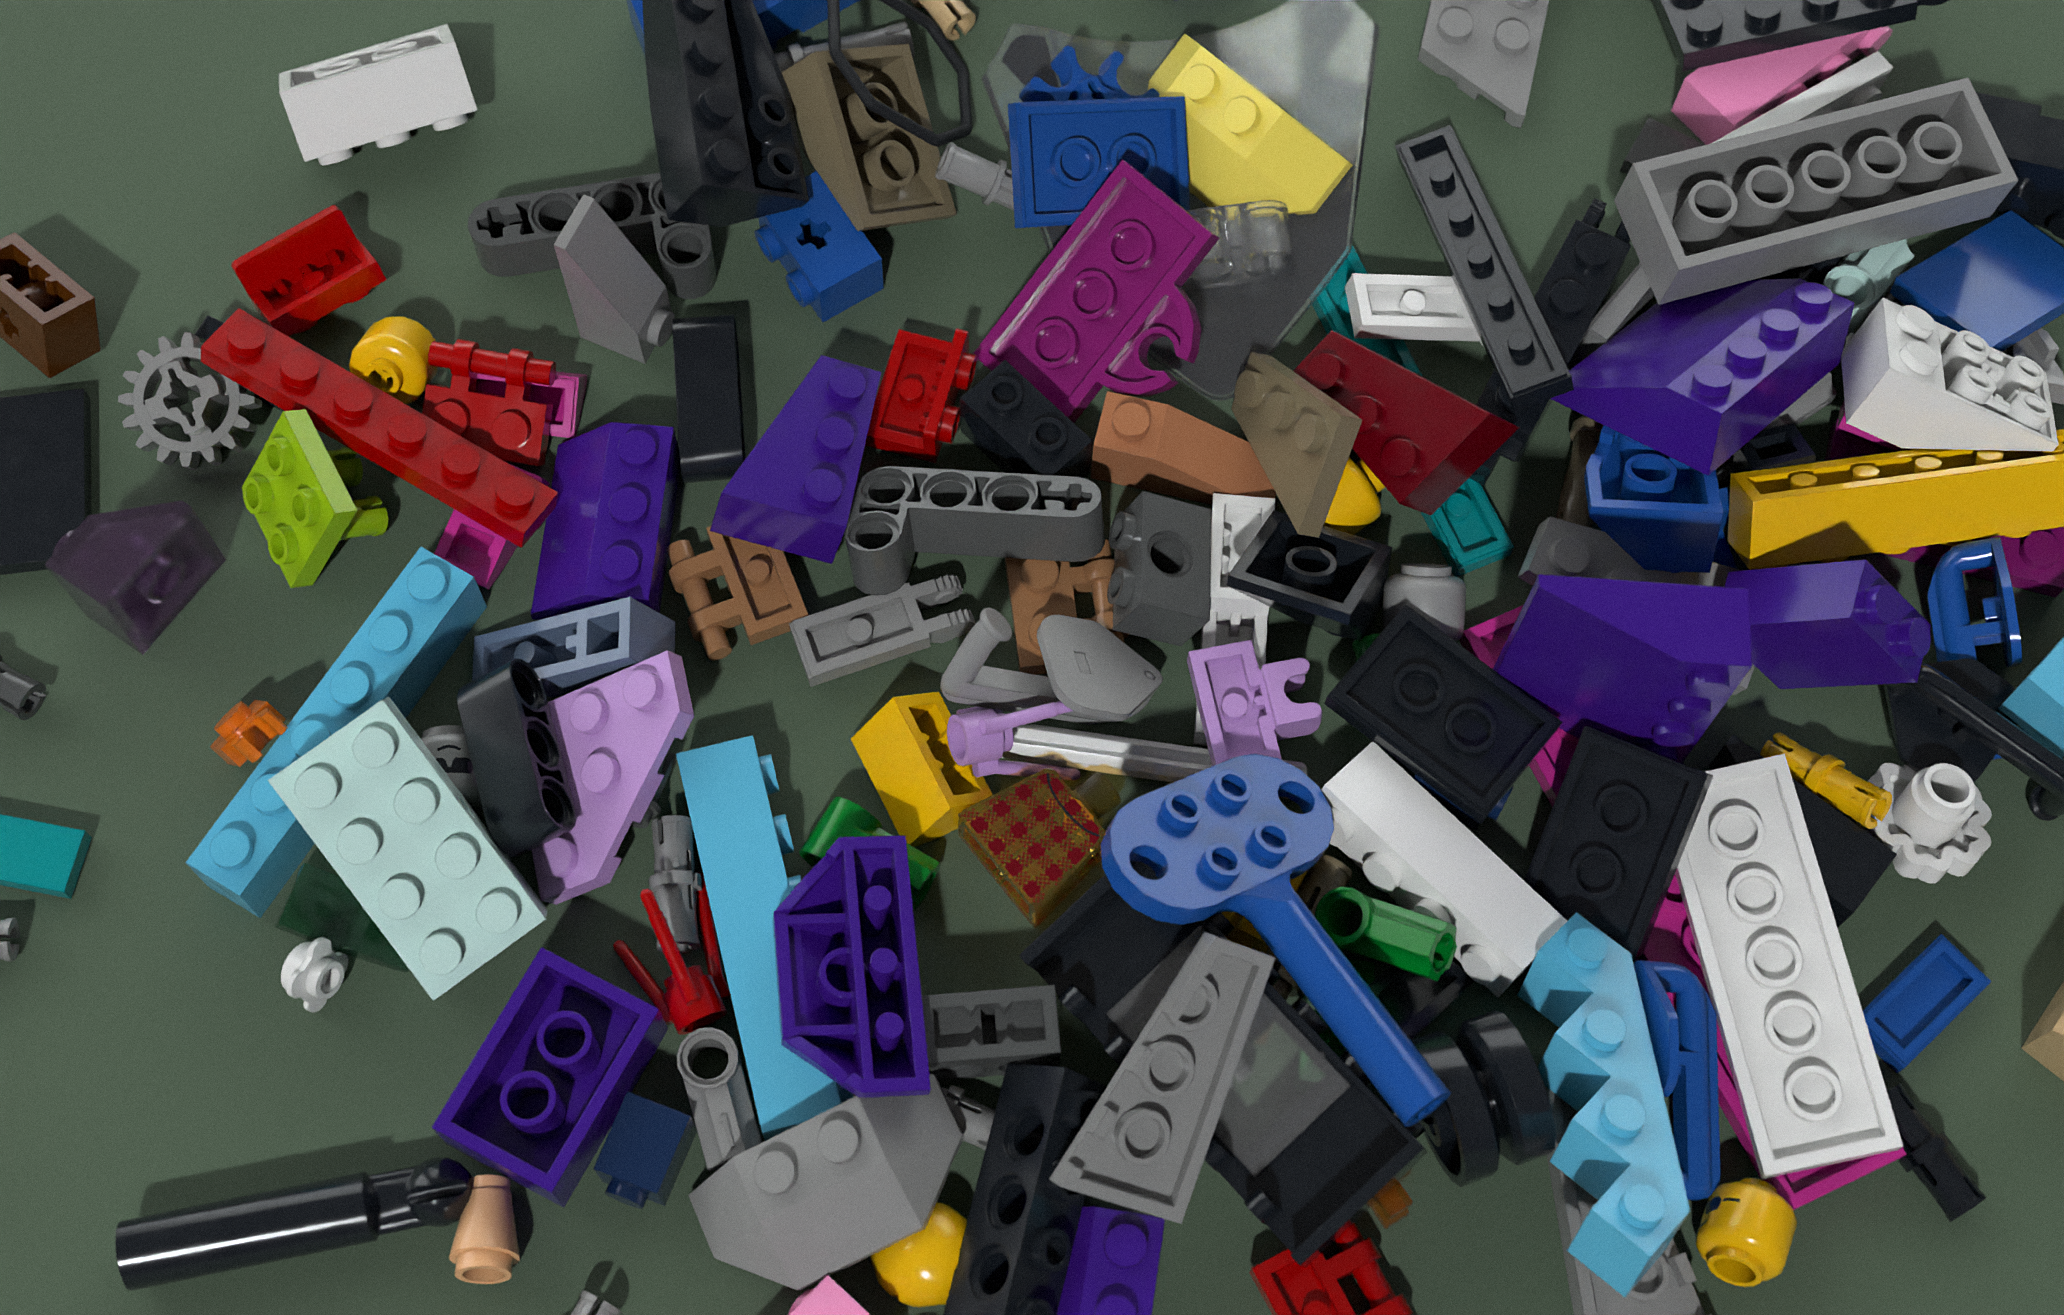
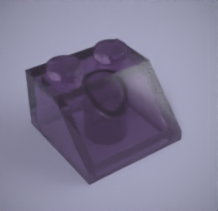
M181 500L89 515L76 530L69 531L58 541L53 555L44 565L86 616L143 655L221 567L226 558L194 509Z

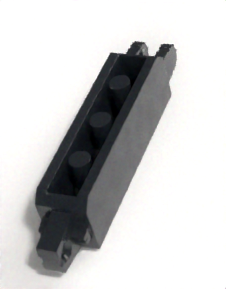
M1596 198L1592 201L1582 221L1576 219L1534 296L1568 370L1578 354L1592 320L1600 312L1611 292L1632 246L1623 221H1621L1614 236L1598 229L1606 214L1605 208L1607 203ZM1494 370L1476 405L1520 428L1469 478L1485 486L1501 456L1519 463L1552 400L1548 399L1514 412Z

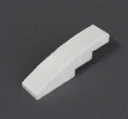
M1213 493L1211 507L1210 621L1201 629L1200 649L1252 640L1258 667L1261 670L1266 662L1269 606L1228 587L1227 579L1228 574L1273 510H1275V498ZM1196 701L1193 745L1207 746Z

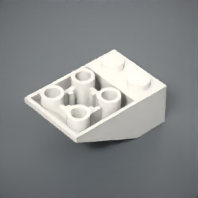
M1882 298L1842 351L1846 423L1895 446L1906 449L2053 452L2059 445L2047 374L2036 362L2024 356L2012 357L1996 350L1973 332L1966 330L1957 332L1935 322L1927 312L1916 306L1905 305L1903 307L1886 298Z

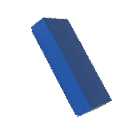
M1942 934L1939 935L1862 1010L1875 1053L1894 1072L1899 1073L1992 981Z

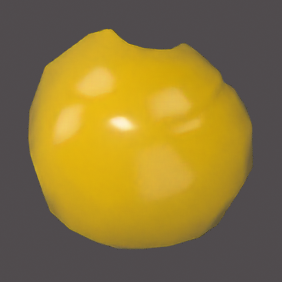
M937 1202L926 1229L871 1255L878 1283L889 1295L896 1297L900 1303L912 1307L946 1305L968 1219L951 1206Z

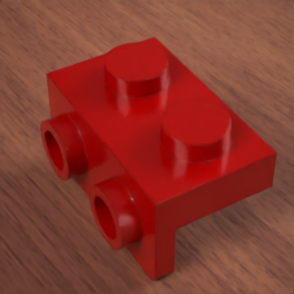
M336 205L329 206L237 258L231 264L233 271L258 313L269 326L287 336L307 331L321 317L346 303L361 300L372 288L387 280L377 261L356 238L344 214Z
M956 328L952 342L898 329L874 403L865 446L933 463L937 462L942 443L952 444L957 433L961 410L954 405L959 389L969 391L975 375L977 355L969 353V331Z

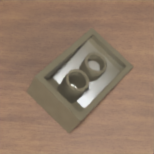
M909 44L841 49L843 55L876 100L933 132ZM829 50L813 52L781 72L791 95L799 146L857 231L948 219L957 215L948 182L935 178L936 169L941 158L938 147L928 144L869 110L834 63Z

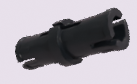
M1899 1083L1887 1091L1903 1148L1907 1154L1899 1160V1163L1907 1173L1913 1170L1951 1222L1974 1208L1987 1197L1967 1175L1956 1157L1947 1147L1952 1142L1944 1132L1938 1134L1929 1121L1924 1118L1915 1106L1913 1100L1904 1090L1905 1088Z

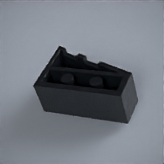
M1976 92L2018 179V182L1996 209L2003 214L2012 210L2027 222L2046 229L2056 237L2064 240V120L2040 115L2042 112L2041 105Z

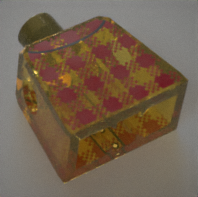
M1045 768L959 813L958 835L1035 929L1101 860V843L1106 832L1098 823V820L1121 804V798L1112 783L1100 772L1095 773L1072 791L1054 769Z

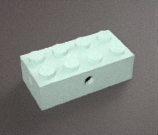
M390 697L376 703L268 780L433 1001L539 925L547 917L548 910L507 854L496 845L487 827L450 780Z

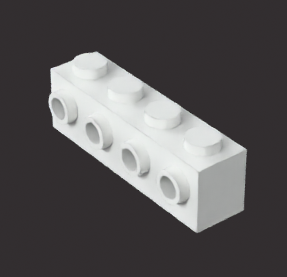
M1374 741L1332 777L1321 789L1332 810L1334 831L1329 844L1338 847L1363 870L1365 877L1375 888L1386 892L1402 908L1455 925L1457 927L1455 935L1457 949L1454 957L1462 964L1463 969L1470 978L1479 984L1485 985L1496 997H1499L1533 963L1538 950L1567 922L1560 913Z

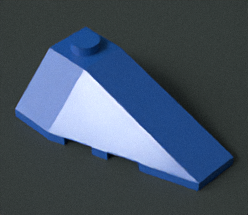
M1604 425L1594 454H1591L1584 474L1589 517L1644 570H1658L1670 573H1710L1723 517L1716 470L1708 476Z

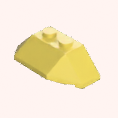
M1186 34L1182 36L1149 80L1148 90L1156 89L1159 97L1185 96L1189 191L1227 222L1272 218L1294 213L1297 215L1315 214L1353 166L1300 122Z

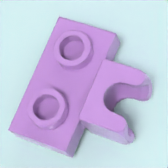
M1252 640L1188 652V669L1212 766L1233 757L1249 754H1260L1282 760L1278 740L1309 735L1319 728L1322 719V710L1319 704L1315 702L1295 703L1286 696L1287 693L1298 691L1303 687L1305 674L1308 673L1310 663L1306 659L1295 658L1263 664L1260 670Z

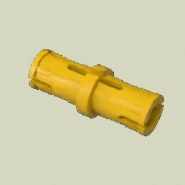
M1781 732L1773 735L1774 742L1768 740L1764 744L1760 755L1767 758L1785 754L1793 779L1834 809L1861 823L1862 826L1868 829L1875 828L1877 826L1876 819L1882 821L1888 813L1892 803V794L1845 769V762L1831 754L1821 756L1816 752H1812Z

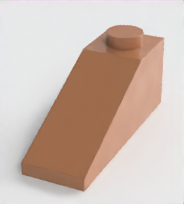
M1107 391L1093 445L1092 479L1212 505L1213 493L1275 498L1276 492L1248 441L1168 404Z

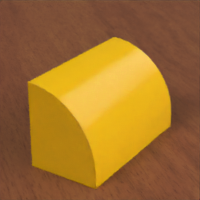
M939 691L893 697L850 738L899 836L906 835V843L912 847L935 840L969 822L966 820L968 819L967 815H970L969 820L974 819L976 814H968L966 812H973L972 809L975 808L974 813L978 812L981 814L990 806L988 804L992 799L991 803L993 804V799H995L984 777L976 778L974 776L972 765L959 766L954 761L947 740V723L952 715Z

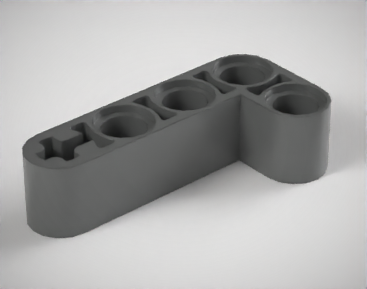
M660 173L491 199L482 202L474 208L468 218V230L481 266L488 273L498 277H509L559 269L560 265L554 243L561 231L551 232V230L559 226H565L584 194L594 198L611 219L620 216L628 217L626 220L614 223L640 255L658 253L664 282L667 289L673 295L682 299H696L710 292L717 281V268L709 225L667 220ZM685 258L697 259L695 262L690 264L678 263L680 260Z
M885 466L873 469L865 474L858 484L845 529V540L853 582L859 590L870 595H887L895 592L906 583L915 552L1079 562L1091 559L1102 551L1105 544L1101 491L1095 483L1088 479L1070 476Z

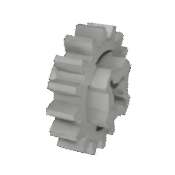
M184 332L181 347H177L172 340L165 336L158 338L161 353L157 356L140 350L137 356L145 367L140 373L125 370L123 374L127 381L135 384L133 393H125L118 396L119 403L134 409V414L122 421L124 428L131 431L143 430L135 444L139 449L150 452L159 446L157 461L171 466L178 455H180L182 467L190 470H197L200 455H203L208 463L218 466L222 464V454L220 451L222 447L226 446L239 453L244 449L236 435L240 429L249 432L256 431L258 426L245 417L247 410L262 407V400L248 395L245 387L222 374L217 376L209 374L200 378L196 369L192 368L190 362H201V343L198 336L191 332ZM162 377V381H161V383H160V385H159V388H158V390H157L155 396L153 397V392H154V390H155V387H156L158 381L160 380V378ZM189 389L201 395L192 401L194 409L192 414L182 410L180 407L189 401L187 394ZM229 405L226 417L219 426L218 422L224 408ZM181 424L184 433L190 436L191 441L173 440L160 428L165 426L172 428Z

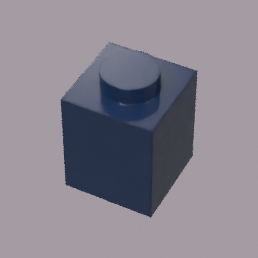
M627 1092L593 1168L602 1182L608 1184L605 1194L617 1201L639 1209L644 1208L647 1199L665 1206L697 1133L691 1116Z

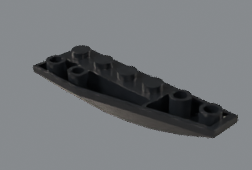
M642 0L650 111L667 220L724 227L803 207L809 201L791 95L753 1Z

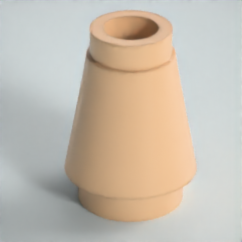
M485 1174L474 1176L469 1179L472 1194L460 1216L449 1259L452 1263L456 1264L455 1276L461 1281L474 1284L505 1282L512 1277V1266L520 1261L512 1195L510 1193L511 1181L500 1175Z

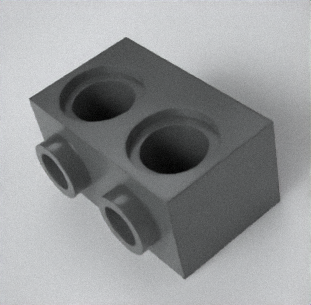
M1055 985L922 996L929 1075L935 1074L938 1081L1005 1075L1007 1064L1059 1067L1061 1048Z

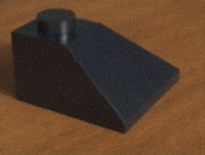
M1273 510L1228 574L1227 586L1302 623L1323 629L1335 636L1348 637L1361 642L1382 607L1384 585L1387 580L1393 547L1323 526L1319 538L1300 535L1294 528L1288 514Z

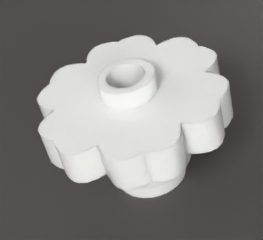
M1884 763L1868 780L1870 783L1889 791L1892 794V803L1885 818L1882 821L1876 819L1877 826L1875 828L1868 829L1859 822L1856 825L1897 854L1893 859V865L1901 876L1913 879L1918 878L1930 884L1940 881L1946 872L1963 877L1968 874L1991 846V838L1983 828L1991 819V810L1982 800V795L1976 785H1974L1971 777L1961 768L1952 764L1940 763L1915 772L1906 764L1900 767L1893 763Z

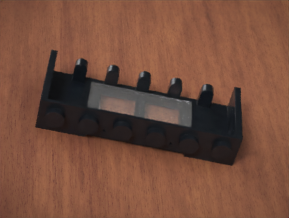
M1130 861L1133 869L1142 877L1152 880L1158 879L1155 871L1149 865L1140 861ZM1105 874L1018 956L1030 968L1035 970L1048 985H1055V992L1062 1004L1086 1025L1104 1045V1050L1121 1066L1203 933L1206 932L1228 940L1225 936L1235 927L1222 913L1202 921L1183 925L1156 921L1133 909L1112 888ZM1272 967L1204 1160L1224 1177L1243 1198L1244 1204L1263 1224H1266L1292 1252V1258L1300 1266L1307 1267L1427 1154L1425 1148L1417 1141V1138L1426 1129L1420 1122L1405 1127L1391 1107L1388 1106L1386 1108L1368 1089L1372 1082L1347 1049L1337 1056L1320 1038V1035L1329 1026L1301 997L1290 1006L1272 987L1281 978L1280 974Z

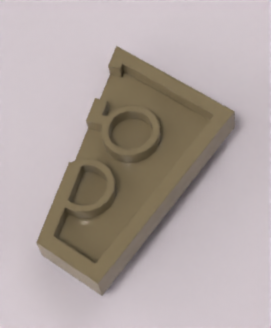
M1251 352L1245 370L1236 382L1235 399L1231 409L1297 533L1319 538L1362 419L1274 357Z

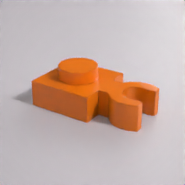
M254 700L249 706L240 701L214 727V730L220 736L211 744L210 748L230 765L241 767L247 760L254 763L263 755L261 750L275 736L282 735L287 730L288 726L284 723L286 718L267 701Z

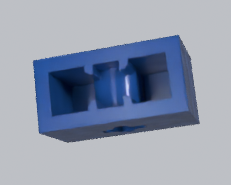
M815 171L805 177L809 201L803 207L758 218L760 228L755 230L754 234L766 258L771 263L779 260L788 272L785 276L786 282L800 306L805 307L810 304L821 321L825 322L884 289L882 258L862 231L856 230L818 172Z

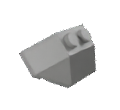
M935 1074L930 1075L931 1091L929 1095L870 1098L855 1096L728 1160L688 1195L714 1258L801 1291L823 1280L827 1275L831 1276L926 1229L945 1184L954 1156L957 1155L964 1139Z

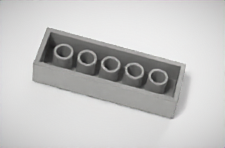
M1968 77L1633 163L1614 202L1657 303L1660 305L1990 217L2018 182V179Z

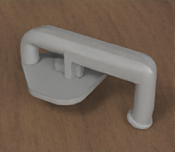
M984 608L980 613V620L967 634L942 675L940 687L943 696L949 701L1008 712H1016L1061 701L1073 711L1050 719L1090 725L1123 721L1136 715L1148 704L1161 685L1163 677L1154 666L1101 624L1065 615H1050L1042 621L1037 629V640L1048 677L983 666L1000 641L1010 640L1012 636V629L1006 618L995 609Z

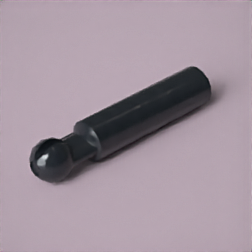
M438 1157L422 1162L418 1166L369 1175L367 1172H360L122 1220L117 1225L115 1237L119 1272L126 1288L133 1291L376 1241L379 1235L428 1225L432 1227H446L459 1221L472 1194L469 1181L472 1176L460 1162L448 1157Z

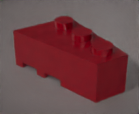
M1333 330L1293 370L1296 374L1362 419L1352 449L1399 504L1430 516L1520 428Z

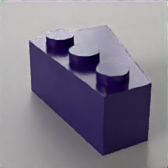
M821 355L721 492L710 531L832 564L847 527L881 372Z

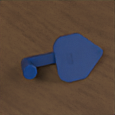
M2000 537L1967 541L1952 546L1940 557L1934 569L1927 593L1937 662L1967 658L1977 660L1975 646L2001 643L2006 666H2018L2022 663L2021 638L2013 587ZM1992 567L1994 597L1982 599L1985 623L1971 625L1962 571ZM1996 754L1992 760L2003 758Z
M1637 960L1634 963V968L1664 1098L1673 1092L1674 1143L1687 1199H1706L1719 1186L1721 1176L1716 1012L1698 977L1685 966L1671 962ZM1666 992L1676 993V1011Z

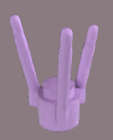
M1061 701L1008 714L1001 713L1003 712L1002 710L978 706L957 710L956 714L952 715L948 720L947 740L950 753L959 766L972 765L973 774L976 778L993 774L1037 778V776L1045 773H1050V779L1052 777L1051 774H1054L1053 778L1057 777L1061 780L1075 781L1080 778V771L1076 768L998 760L1002 757L1003 752L1012 749L1014 740L1013 727L1073 711Z

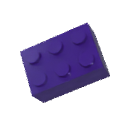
M541 947L431 1128L447 1145L564 1208L612 1127L626 1093H632L668 1031L660 1009Z

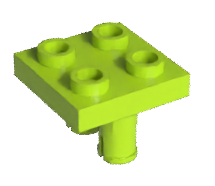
M306 409L282 412L241 488L245 506L251 514L255 515L268 542L270 556L280 566L290 588L313 585L340 540L369 535H383L387 530L389 519L386 508H380L383 502L378 496L352 500L345 486H357L363 476L362 462L360 458H355L357 452L348 447L327 451Z

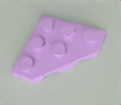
M667 650L548 702L577 819L575 827L571 831L532 849L541 901L557 905L611 882L622 860L616 853L632 822L641 823L664 777L658 770L674 738L682 740L694 718L682 656Z

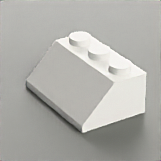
M448 24L279 73V93L304 162L318 158L320 165H329L346 160L354 155L353 147L375 141L378 148L400 144L411 138L410 130L432 124L435 131L457 127L468 121L466 113L477 110Z

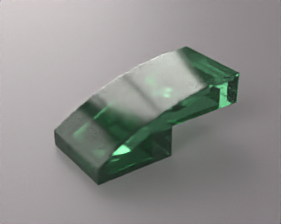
M307 863L300 867L276 921L275 928L311 942L319 937H324L331 941V949L403 973L408 972L409 968L341 877Z

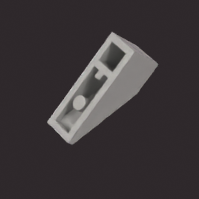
M583 194L554 243L580 337L645 364L655 346H663L673 329L672 323L675 315L671 311L666 285L594 198Z

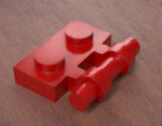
M458 339L455 344L433 341L428 352V363L430 366L450 369L452 374L451 386L434 383L426 384L422 414L501 460L535 466L545 465L553 404L529 400L531 383L553 385L556 375V362L534 358L533 352L512 348L508 354L480 349L479 343ZM477 374L505 378V396L475 391Z
M1355 1222L1334 1241L1341 1253L1328 1260H1325L1323 1254L1320 1253L1307 1267H1303L1292 1258V1252L1286 1249L1251 1268L1249 1272L1272 1315H1356L1338 1283L1340 1279L1351 1274L1355 1277L1372 1308L1362 1315H1411L1413 1313L1403 1293L1398 1296L1395 1295L1376 1261L1382 1257L1371 1238L1364 1240Z

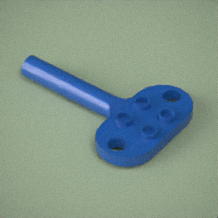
M1260 754L1233 757L1137 797L1121 808L1110 823L1101 843L1102 868L1112 888L1133 909L1156 921L1180 925L1202 921L1226 911L1245 917L1405 1127H1409L1425 1118L1449 1097L1450 1091L1305 905L1290 883L1291 879L1302 875L1317 863L1328 848L1334 831L1332 810L1320 787L1301 769L1279 758ZM1279 797L1293 800L1300 806L1303 814L1288 810L1281 803ZM1130 861H1140L1149 865L1155 871L1158 879L1152 880L1142 877L1133 869Z

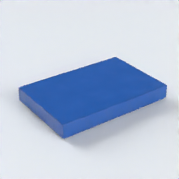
M1185 96L1015 102L1008 104L1015 228L1072 225L1122 159L1131 164L1190 213Z
M2010 210L1897 276L1890 293L1903 304L1913 305L1924 310L1935 322L1957 332L1962 330L1973 332L1984 339L1990 347L2003 352L2064 314V247Z

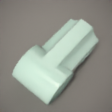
M1907 239L1849 254L1840 266L1833 268L1826 275L1822 285L1828 287L1832 293L1855 302L1846 338L1850 333L1855 334L1864 323L1868 312L1887 294L1896 277L1904 273L1912 263L1915 255L1909 250Z

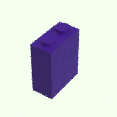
M1866 559L1728 572L1724 587L1749 589L1752 664L1779 689L1917 683L1923 657L1930 648L1931 624Z

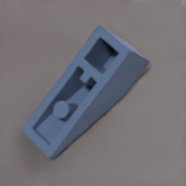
M627 597L475 636L472 681L513 659H522L536 671L543 684L546 697L564 696L667 650L675 653V621L634 598Z

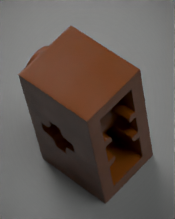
M14 232L0 239V337L50 379L101 351L95 297Z

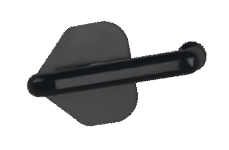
M1967 658L1927 664L1922 663L1917 683L1884 684L1896 752L1899 759L1912 770L1918 772L1935 764L1947 763L1964 770L1975 782L1994 756L1998 754L2038 783L2032 789L2029 796L2030 810L2035 817L2050 821L2064 814V759L2017 726L2018 724L1998 709L2015 690L2009 682L1979 661Z

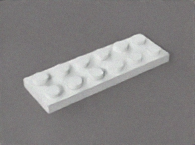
M1785 754L1705 771L1714 776L1675 875L1710 999L1716 1012L1718 1027L1761 1178L1766 1179L1901 1149L1903 1147L1901 1136Z

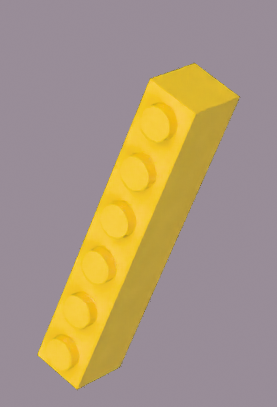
M2064 429L2056 430L2059 445L2053 452L1911 449L1733 473L1730 477L1728 542L1748 569L1752 570L1786 567L1788 564L1810 561L1842 562L1849 556L1876 552L1902 554L1913 547L1935 544L1955 546L1972 539L1994 536L2020 538L2030 535L2032 531L2064 528Z

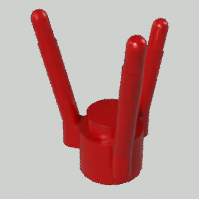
M701 872L698 873L701 875L702 890L696 891V907L708 974L704 975L700 965L686 967L664 914L660 910L654 893L650 889H643L640 893V898L672 971V975L663 981L667 992L664 993L638 957L634 955L623 940H617L613 944L615 952L624 962L625 967L655 1007L660 1009L666 1025L674 1023L679 1035L694 1032L699 1028L707 1027L720 1020L727 1014L723 1001L731 997L729 987L723 976L714 919L704 875Z

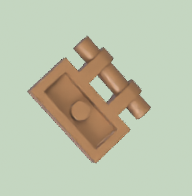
M711 526L707 527L706 530L713 550L695 556L690 541L686 539L673 542L666 549L672 564L669 576L676 592L683 593L691 613L687 623L693 639L702 642L709 660L722 659L732 652L726 636L729 628L742 624L751 646L790 632L789 623L809 616L782 550L711 532ZM723 576L732 598L714 605L707 583L711 579Z
M1105 539V544L1100 553L1088 559L1086 565L1079 567H1070V563L1066 561L1005 558L1019 672L1035 675L1047 673L1037 640V629L1042 621L1050 615H1065L1077 618L1074 594L1092 592L1095 615L1085 619L1101 624L1125 643L1124 639L1129 634L1113 630V605L1108 602L1107 598L1109 581L1114 572V560L1112 559L1109 540Z

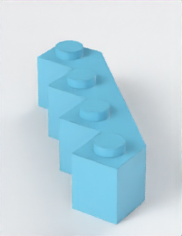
M1576 912L1538 950L1517 996L1559 1027L1537 1068L1544 1086L1578 1111L1570 1122L1549 1162L1598 1200L1589 1211L1567 1251L1623 1297H1626L1664 1253L1689 1214L1690 1208L1632 955Z

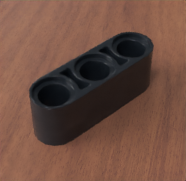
M727 314L673 319L678 441L683 482L730 480L746 459L735 315Z
M513 659L462 686L458 690L457 701L488 830L496 845L505 854L511 857H518L571 831L575 827L577 818L543 684L536 671L522 659Z

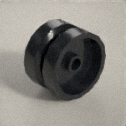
M1493 1010L1463 1021L1458 1028L1457 1042L1440 1031L1411 1040L1450 1091L1449 1097L1419 1122L1426 1129L1424 1132L1425 1137L1437 1161L1452 1182L1463 1187L1492 1176L1498 1170L1500 1154L1508 1161L1519 1166L1548 1155L1555 1149L1556 1129L1552 1108L1542 1077L1526 1043L1517 1028L1504 1013Z

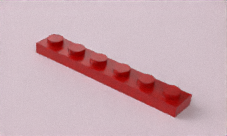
M240 308L201 345V363L284 411L306 409L315 428L520 548L526 544L556 507L557 491Z

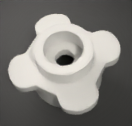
M319 937L313 942H303L296 946L287 956L281 971V984L287 994L295 999L299 997L303 999L304 1009L312 1013L321 1010L326 1004L327 999L331 998L339 990L348 967L347 955L341 952L335 953L331 950V941L324 937Z

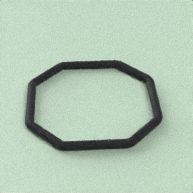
M827 0L830 56L869 110L932 146L940 147L966 137L971 133L973 127L968 70L940 28L930 17L902 0H880L924 27L957 73L961 126L940 134L933 133L872 96L841 52L839 0Z

